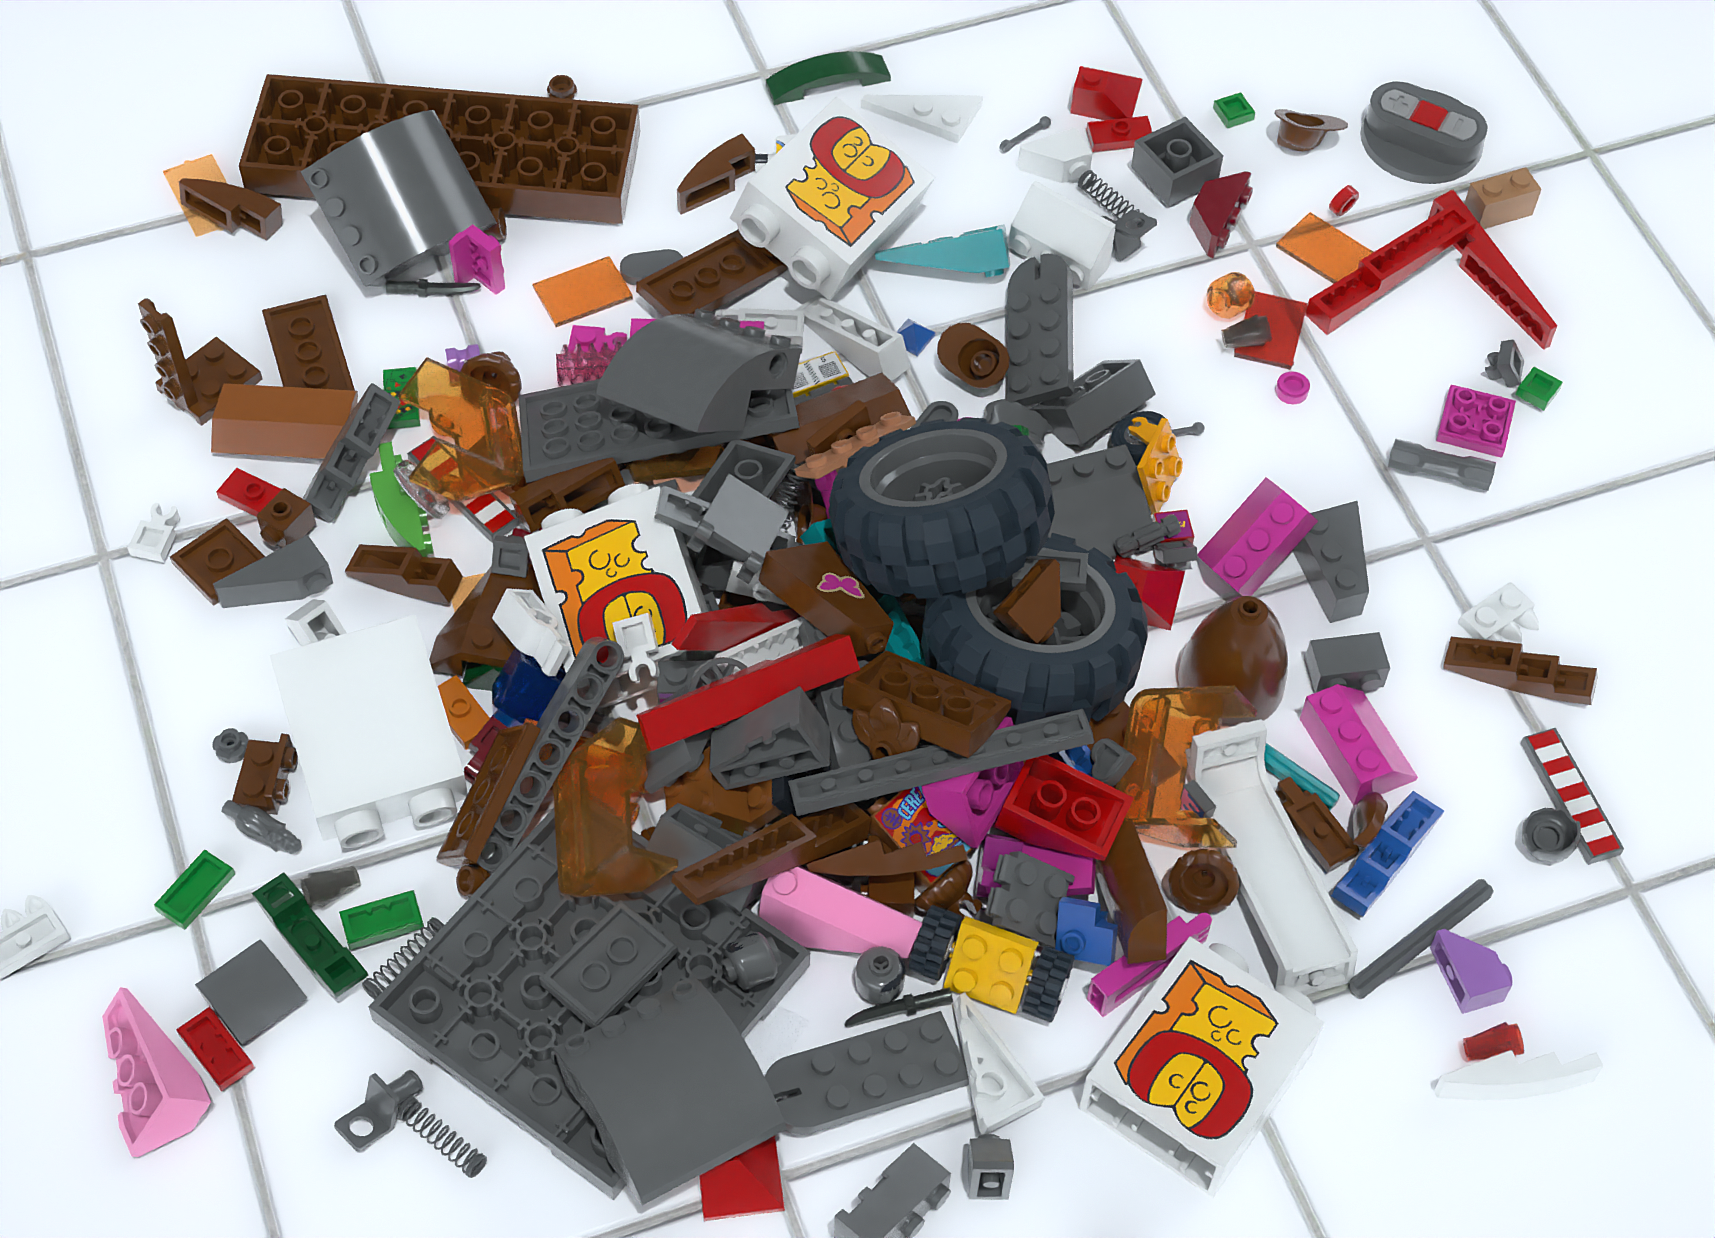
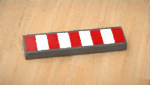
M435 435L407 453L408 460L492 543L496 535L504 536L520 525L518 516Z
M1556 727L1523 737L1520 744L1557 809H1566L1576 822H1580L1581 835L1578 848L1587 864L1590 865L1621 855L1624 850L1621 841Z

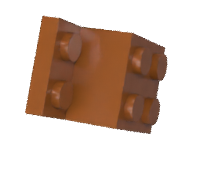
M711 746L703 750L704 759L695 771L691 773L687 771L680 775L670 787L664 786L666 811L677 803L721 820V828L740 836L743 835L745 830L751 833L755 832L783 813L772 805V779L725 790L710 771Z

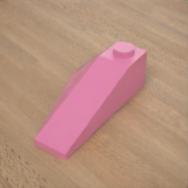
M801 865L769 877L761 894L759 917L801 946L807 948L863 954L872 947L883 946L893 949L899 953L901 958L909 959L914 943L917 940L919 929L922 927V922L816 872H809L807 868Z
M120 987L102 1015L108 1057L116 1059L117 1078L112 1084L114 1094H121L124 1112L117 1115L119 1128L131 1157H140L193 1131L202 1115L207 1111L211 1100L198 1072L129 989Z

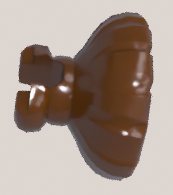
M503 351L482 353L469 358L460 370L459 383L461 384L460 387L463 394L473 404H477L479 408L500 411L511 407L520 396L522 382L519 371Z
M1202 848L1195 851L1191 850L1183 854L1182 857H1179L1170 870L1168 879L1170 894L1180 907H1184L1189 912L1208 913L1209 915L1214 912L1218 913L1225 909L1226 906H1230L1238 894L1240 885L1237 869L1227 856H1223L1215 850Z
M967 859L957 862L935 883L915 898V907L923 912H927L931 905L962 915L963 921L965 915L960 912L959 904H965L969 911L971 910L976 914L983 907V904L978 898L972 899V896L967 892L973 875L970 861Z

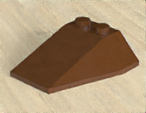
M529 564L526 577L491 573L490 567L436 636L429 658L432 670L463 676L467 661L518 671L529 669L533 676L534 689L555 693L561 684L557 678L559 676L565 677V674L559 671L556 676H548L542 671L539 663L537 665L531 664V661L535 659L533 656L525 654L523 657H520L518 655L520 650L514 646L492 619L506 589L533 590L544 603L533 564ZM514 661L519 664L516 668L511 665ZM541 677L542 682L537 683L535 678ZM549 684L554 685V689L548 690L547 686Z

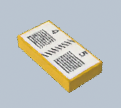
M836 351L799 363L794 389H792L793 397L802 394L808 396L809 391L832 382L836 385L837 380L849 377V373Z

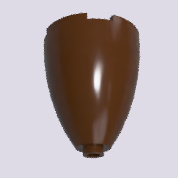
M1253 596L1232 598L1210 612L1190 637L1179 665L1178 680L1181 688L1180 694L1186 705L1203 720L1221 727L1222 723L1239 724L1260 719L1264 721L1269 718L1282 701L1288 675L1287 645L1280 622L1267 604Z

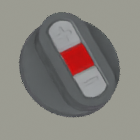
M1393 81L1384 83L1373 91L1367 113L1362 121L1360 135L1366 153L1384 171L1414 183L1440 184L1459 179L1476 167L1483 154L1488 126L1480 112L1452 96L1424 89L1411 83Z

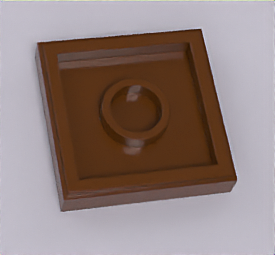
M226 518L169 557L171 563L214 606L219 601L213 583L262 559L265 555Z

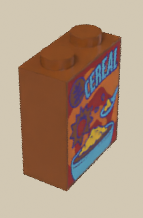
M922 786L897 791L898 794L890 801L883 796L867 809L871 815L869 834L882 839L893 851L921 841L927 855L960 844H964L967 854L973 849V847L967 845L929 813L925 796L922 794ZM956 863L914 872V887L919 893H922Z

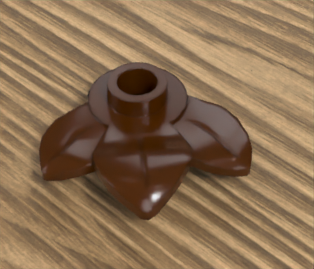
M888 697L878 701L870 712L859 708L853 712L852 724L855 734L862 743L869 747L873 760L912 751L918 746L920 741V724L914 721L901 722L893 703Z

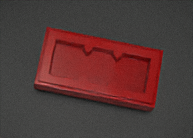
M1148 116L1087 122L1086 129L1093 152L1134 148L1135 140L1153 132Z
M236 467L216 493L218 499L256 516L282 489Z
M210 1006L176 1029L179 1037L220 1091H223L255 1068L253 1062Z

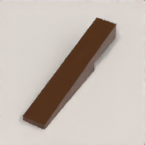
M854 802L816 811L801 820H798L791 814L672 874L671 882L695 905H699L867 840L871 817Z

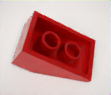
M1043 755L1025 761L994 827L1029 844L1105 861L1134 797L1048 755Z

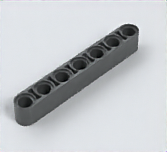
M592 637L580 649L536 725L541 731L486 844L494 842V854L488 859H482L480 854L476 862L482 868L495 871L515 850L622 666L624 652L617 642L602 637ZM606 646L609 653L608 658L604 663L598 664L596 660L597 651L601 647ZM588 678L590 682L589 691L580 697L577 692L578 684L581 680ZM569 711L571 714L570 724L560 729L558 725L559 716L563 712ZM550 743L552 746L551 756L545 761H540V749ZM532 776V789L525 794H521L520 784L522 780ZM509 809H513V821L511 824L502 827L500 822L502 814Z

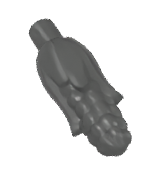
M230 799L224 803L221 812L234 819L236 827L248 837L268 845L275 852L282 849L285 852L295 854L301 850V840L297 839L291 831L285 828L286 823L274 819L267 812L255 806L247 805L242 807Z

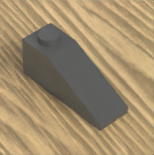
M306 535L213 583L221 607L231 608L303 600L312 594L322 592L327 586L333 584V579L328 562L309 535Z

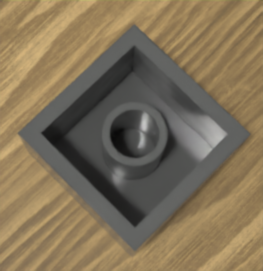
M1185 116L1135 140L1131 167L1164 203L1170 206L1199 192L1205 181L1219 178L1224 155Z

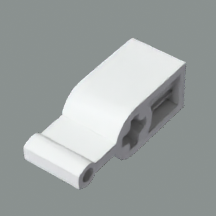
M506 589L492 619L518 650L536 659L546 675L556 676L571 647L570 643L557 632V619L533 590Z

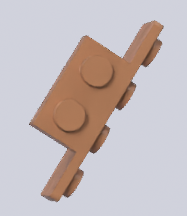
M900 412L887 413L881 416L880 422L859 428L855 436L831 444L830 450L806 458V463L795 469L796 476L819 479L835 469L838 473L839 469L847 467L848 458L863 446L871 447L879 442V437L898 429L904 431L916 424L915 417L901 415Z

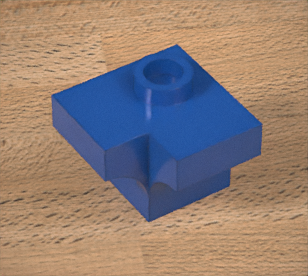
M1063 897L1059 901L1055 949L1075 956V960L1109 966L1115 962L1118 925L1107 922L1108 912L1101 911V903Z

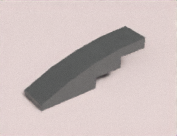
M374 383L368 386L350 414L302 498L311 503L314 514L327 522L335 518L347 492L355 486L367 460L374 456L401 402Z

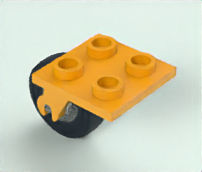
M1153 411L1136 412L1126 416L1117 423L1112 431L1111 441L1113 447L1126 444L1137 466L1151 514L1160 511L1164 502L1168 501L1171 487L1176 477L1181 475L1183 460L1179 457L1176 437L1172 432L1168 419Z

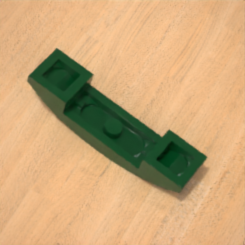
M845 51L823 54L792 64L767 78L766 86L773 104L779 105L804 99V90L859 79L861 86L865 87L891 81V75L882 55L860 51Z
M285 872L252 893L260 908L288 946L319 983L335 998L369 976L368 972L350 950L339 943L309 907L305 896Z

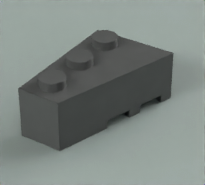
M1357 500L1312 512L1311 514L1318 522L1292 550L1329 623L1362 615L1369 594Z
M800 686L712 732L710 771L725 790L830 766V727Z
M677 803L660 816L645 853L655 858L661 866L678 872L753 833L745 830L743 835L740 836L721 828V820ZM768 878L718 898L724 905L742 911L762 894Z
M913 1143L883 1170L881 1174L883 1178L872 1190L866 1186L858 1194V1198L862 1201L850 1213L842 1208L834 1216V1238L915 1237L925 1223L923 1217L932 1207L938 1210L950 1196L951 1172Z

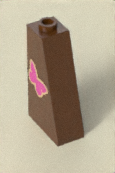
M828 541L766 552L758 579L764 587L829 637L834 634L850 635L856 657L885 651L894 622L855 574L845 565L842 558Z

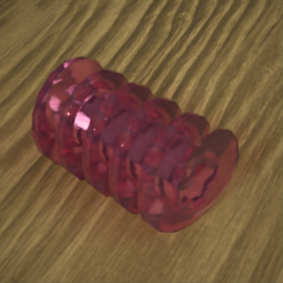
M616 341L613 351H610L607 342H603L600 352H597L594 343H589L587 352H583L580 343H576L573 353H570L567 344H563L560 354L556 353L558 387L563 386L565 377H568L570 384H576L579 376H581L583 382L591 381L592 375L596 379H601L611 360L622 347L621 342Z

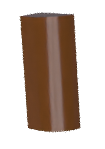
M1133 820L1124 821L1105 861L1096 859L1095 874L1112 922L1118 925L1117 935L1127 963L1166 960L1167 907Z

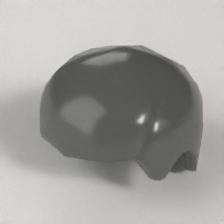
M1542 808L1533 811L1523 822L1522 843L1526 850L1538 860L1551 863L1565 860L1578 847L1581 835L1580 822H1576L1566 809Z

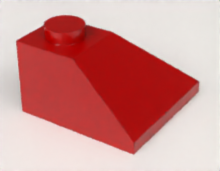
M1080 66L1073 88L1070 114L1100 120L1133 117L1143 78Z
M1117 555L1114 561L1116 573L1126 572L1136 586L1147 616V625L1171 631L1185 571L1132 558H1123Z
M775 1135L699 1175L704 1221L785 1211Z

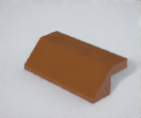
M224 383L212 417L211 453L324 459L345 422L356 407L358 391Z

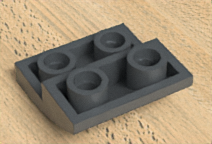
M261 939L195 984L202 997L216 1016L221 1018L240 1046L247 1043L307 999L299 985Z

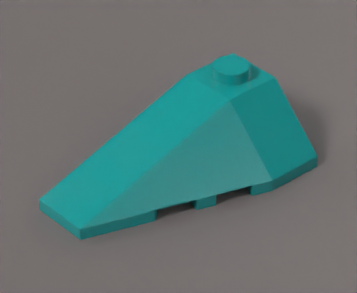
M1005 224L963 232V234L955 238L953 236H944L929 240L928 243L924 244L921 242L880 250L875 253L876 260L970 273L985 272L986 277L1005 274L1004 268H1008L1011 265Z

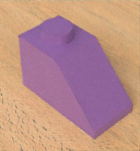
M1446 929L1438 930L1430 950L1461 1013L1465 1014L1504 1002L1513 986V979L1510 969L1505 963H1501L1496 951Z

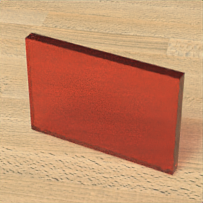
M1251 290L1238 343L1234 349V357L1291 370L1292 366H1294L1293 360L1308 303Z

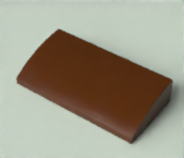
M887 650L861 667L860 671L844 679L843 706L853 710L859 708L870 712L878 701L888 697L893 703L901 722L914 721L920 724L921 739L967 758L973 755L989 739L1011 708V700Z

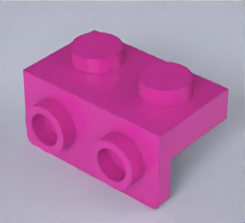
M472 224L464 231L457 233L449 241L455 283H468L475 278L495 295L506 288L504 280L505 270L501 258L502 248L495 237L486 235Z

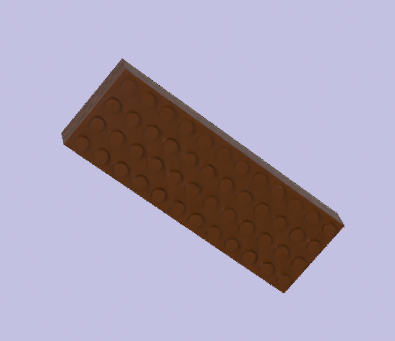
M266 74L238 165L243 186L246 189L262 194L315 198L301 174L302 170L337 148L373 129L412 114L434 110L491 212L493 208L501 207L504 214L623 224L641 132L639 105Z

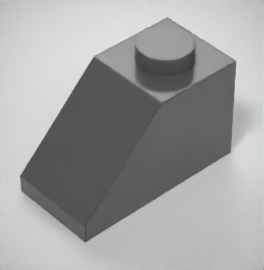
M983 1134L977 1138H970L967 1154L968 1199L1009 1200L1014 1174V1159L1010 1139H1000L998 1135Z

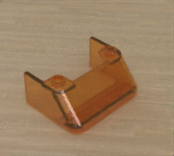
M426 357L398 397L401 401L427 411L433 430L441 436L453 438L455 445L437 438L409 475V481L439 493L450 501L459 502L518 485L524 478L521 433L516 405L512 398L496 387Z
M1235 686L1149 688L1140 691L1132 699L1123 748L1137 759L1116 784V789L1134 797L1124 821L1133 820L1138 834L1182 848H1236L1237 840L1214 818H1200L1193 811L1181 810L1182 801L1180 800L1188 767L1185 749L1191 748L1192 736L1200 735L1206 731L1220 730L1222 718L1257 716L1256 708Z
M622 717L616 718L570 753L553 783L558 886L563 894L574 897H590L642 892L679 867L678 859L633 846L629 795L645 783L648 775L646 755L652 752L648 751L640 725L637 722Z

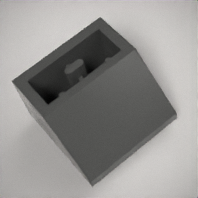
M685 685L658 705L688 693L689 688ZM638 722L630 739V744L645 789L653 794L663 786L670 787L679 776L689 771L691 773L695 771L704 759L703 749L711 739L712 732L715 729L710 728L659 749L648 751Z

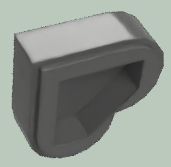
M1108 738L1101 739L1094 744L1091 750V758L1095 762L1092 767V777L1112 787L1121 780L1137 758L1113 740Z

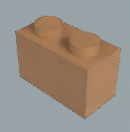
M1527 167L1470 183L1464 204L1483 229H1487L1533 215L1542 189Z

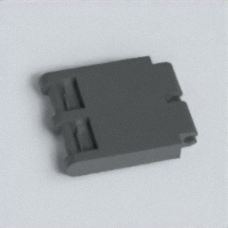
M1020 851L1010 852V855L1004 854V856L1000 854L993 881L1001 884L1002 887H996V889L991 887L985 914L993 918L992 926L1039 942L1038 945L1043 948L1048 946L1055 949L1059 901L1067 896L1068 887L1073 885L1075 876Z

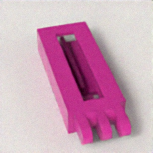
M1200 913L1188 923L1180 915L1167 924L1166 960L1128 964L1125 955H1123L1091 978L1087 996L1088 1002L1102 1017H1105L1160 977L1189 937L1194 938L1201 944L1206 942L1212 924V917L1208 913Z

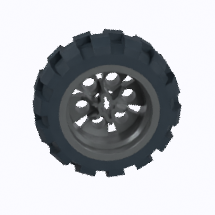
M963 417L960 421L945 422L944 419L922 422L918 427L905 431L898 429L879 437V442L871 447L863 446L848 458L846 468L839 469L832 485L828 511L837 548L842 556V560L859 580L866 586L872 584L880 593L896 597L909 593L914 594L917 599L941 598L943 593L959 590L962 591V594L987 587V582L997 577L1007 578L1024 567L1027 556H1037L1045 545L1055 515L1047 462L1028 435H1023L1017 427L1002 421L996 424H989L986 418Z
M1052 533L1051 538H1047L1045 545L1041 549L1088 553L1086 591L1060 590L1061 617L1053 625L1055 629L1052 635L1042 643L1031 644L1018 640L993 614V611L1015 588L1012 586V575L1007 578L997 577L988 581L987 587L962 594V591L959 590L943 593L941 598H927L921 639L927 666L1011 700V708L1005 717L1012 718L1013 725L1079 709H1084L1088 722H1090L1091 718L1099 722L1125 700L1126 693L1135 685L1148 638L1147 616L1138 590L1126 572L1116 573L1113 559L1095 547L1088 551L1077 546L1076 539Z

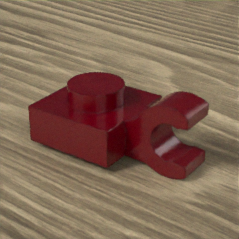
M493 716L474 737L468 747L476 753L463 769L465 779L473 784L498 731L508 728Z

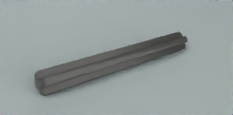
M1484 879L1475 881L1354 976L1348 985L1350 991L1359 999L1365 998L1431 946L1438 930H1451L1489 900L1494 892L1492 886Z

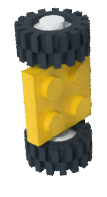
M931 905L926 917H924L922 927L919 929L917 940L914 943V950L911 953V960L909 962V971L939 981L951 958L943 988L950 987L951 991L959 994L966 993L970 998L1016 1014L1020 1007L1025 987L1028 986L1022 1012L1052 1023L1065 994L1075 956L1044 946L1035 969L1031 970L1039 942L967 916L962 921V915Z

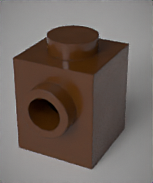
M283 488L256 515L261 530V537L269 545H278L281 548L304 537L316 525L311 503L286 488Z

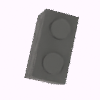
M1380 632L1310 640L1304 659L1314 693L1337 684L1357 690L1373 691L1384 687L1391 668Z

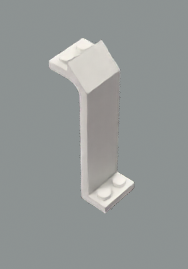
M1260 719L1248 723L1242 722L1232 727L1216 731H1206L1200 735L1192 736L1191 748L1185 749L1191 781L1197 782L1216 805L1214 815L1210 818L1208 826L1223 856H1227L1233 862L1234 867H1236L1240 884L1239 888L1277 962L1279 969L1276 987L1279 985L1290 986L1307 995L1350 983V980L1354 977L1359 950L1269 781L1264 762L1267 728L1263 720Z

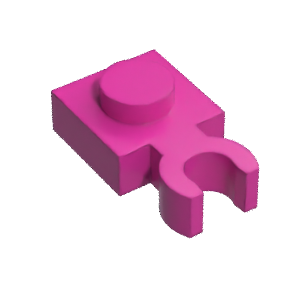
M572 325L567 350L568 359L601 361L602 354H608L613 358L621 348L617 347V345H624L628 340L627 334L615 332L606 335L604 327Z

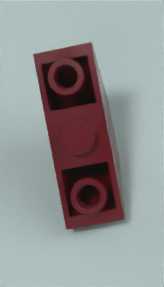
M1244 171L1205 181L1193 202L1189 225L1207 257L1214 258L1219 247L1225 248L1231 230H1229L1230 226H1237L1242 213L1240 207L1242 204L1248 205L1253 193V187L1249 186L1252 173Z

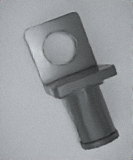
M1132 209L1116 221L1107 216H1101L1116 224L1113 247L1116 260L1123 261L1141 247L1140 238L1158 224L1157 219ZM1137 222H1143L1144 225L1138 228Z
M407 1070L403 1075L386 1084L376 1073H373L369 1076L364 1103L336 1120L334 1123L335 1130L355 1151H362L394 1130L399 1105L408 1097L423 1091L420 1077L413 1070ZM363 1119L372 1125L373 1130L365 1136L355 1135L350 1130V1124L355 1120Z

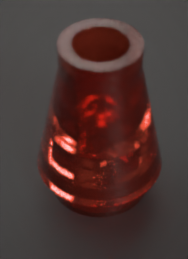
M1505 1021L1471 1037L1463 1038V1047L1468 1061L1485 1060L1510 1050L1513 1051L1515 1057L1525 1052L1523 1038L1517 1023L1508 1025Z

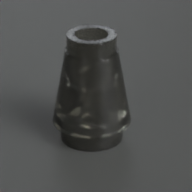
M1256 314L1225 329H1221V337L1225 349L1231 347L1264 346L1265 342L1272 341L1271 329L1266 315L1258 317Z
M354 865L309 872L308 877L300 880L302 893L310 908L316 906L323 908L361 886L360 877Z

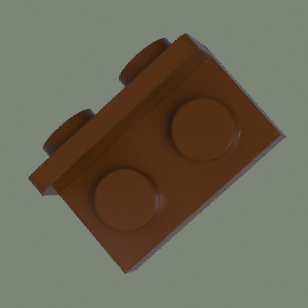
M281 733L279 742L249 739L233 794V802L242 807L247 805L255 806L268 814L278 815L281 801L285 802L289 794V780L287 779L289 770L295 769L298 759L296 748L293 747L289 734Z

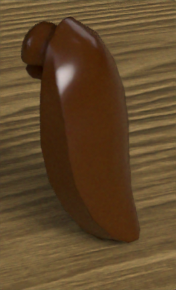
M1378 792L1368 793L1359 800L1353 814V844L1364 849L1375 840L1388 810V803Z

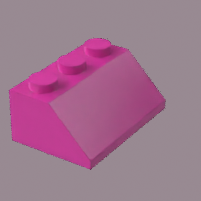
M1265 477L1199 551L1197 556L1242 596H1252L1314 527L1318 520L1283 489Z
M1337 684L1306 696L1299 719L1353 806L1358 804L1359 800L1368 793L1378 792L1379 794H1384L1417 780V774L1363 691Z
M1005 717L996 730L1014 726L1012 718ZM1023 761L922 785V794L925 796L929 813L967 845L978 848L999 816L1024 765Z

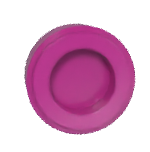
M1285 372L1277 380L1275 393L1284 403L1291 405L1300 404L1308 397L1310 382L1306 376L1299 372Z

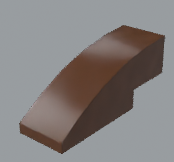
M743 133L725 141L710 151L684 177L676 189L677 208L680 215L735 191V180L755 171V148Z
M182 178L179 181L181 204L231 233H234L242 226L267 241L283 226L281 203L265 195L243 187L217 181Z
M611 457L546 476L514 491L508 496L520 522L532 533L542 527V521L550 514L564 509H578L583 513L607 499L615 490L626 485L615 459Z
M359 544L345 569L347 576L374 587L410 598L447 604L450 603L463 578V575L451 558L422 557L417 548Z

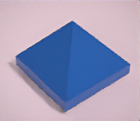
M909 318L896 331L903 336L906 351L916 356L923 351L936 333Z

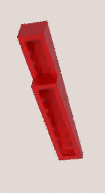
M1454 189L1435 198L1428 219L1455 203L1477 222L1473 230L1452 244L1462 254L1459 267L1543 350L1549 348L1558 325Z
M1453 203L1361 259L1357 270L1309 298L1305 316L1326 335H1329L1473 230L1477 222Z
M762 603L691 614L671 645L677 650L725 651L802 616L794 609L771 612Z
M834 634L775 660L759 662L641 712L636 716L648 751H653L744 716L799 686L806 692L860 671V667L850 635Z

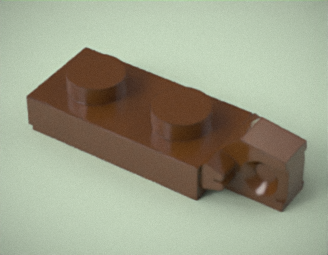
M1290 776L1278 782L1275 792L1294 829L1327 873L1358 855L1359 847L1353 844L1352 838L1316 793L1311 794L1308 790L1302 792Z

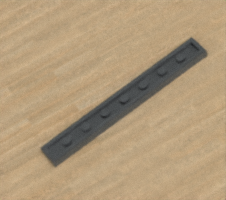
M1079 709L995 730L989 739L969 758L938 745H933L788 782L796 814L800 816L1094 743V738L1084 709Z

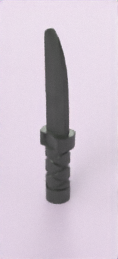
M419 279L417 282L386 281L387 294L408 293L418 294L419 297H427V294H464L481 288L479 283L428 282L427 279Z
M949 987L913 996L912 993L903 995L902 999L872 1006L854 1014L846 1020L844 1025L846 1028H851L903 1013L911 1016L917 1014L916 1011L953 1003L951 989Z

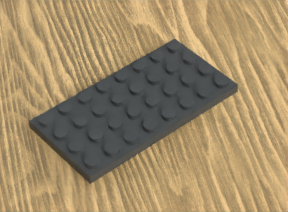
M601 379L519 396L523 472L526 483L601 459L612 457L617 465L636 460H649L656 456L671 453L680 454L687 450L706 446L715 447L725 442L740 439L749 440L760 435L800 428L792 389L751 390L744 431L703 433L691 431L596 395L597 386Z

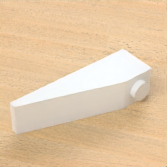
M819 294L795 309L805 312L804 324L866 375L871 377L882 372L893 381L910 368L906 347L901 334Z

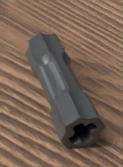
M1397 438L1394 439L1388 462L1389 468L1410 473L1422 472L1456 480L1462 485L1489 491L1496 466L1494 461L1473 456L1461 457L1427 449L1421 444Z

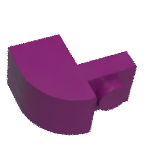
M986 834L984 840H982L978 863L976 896L989 898L991 887L995 889L996 887H1002L1001 884L993 881L999 855L1004 856V854L1010 855V852H1022L1024 844L1022 840Z

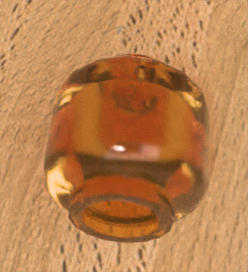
M1230 272L1210 283L1206 293L1207 304L1217 316L1231 319L1250 309L1255 299L1254 287L1244 274Z

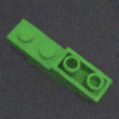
M392 442L381 443L378 448L383 471L369 473L381 520L398 547L417 548L422 557L434 554L430 533L423 535L422 527L429 526L426 509L424 506L418 507L417 500L412 494L408 493L403 482H398V475L405 474L403 472L401 454L394 455Z

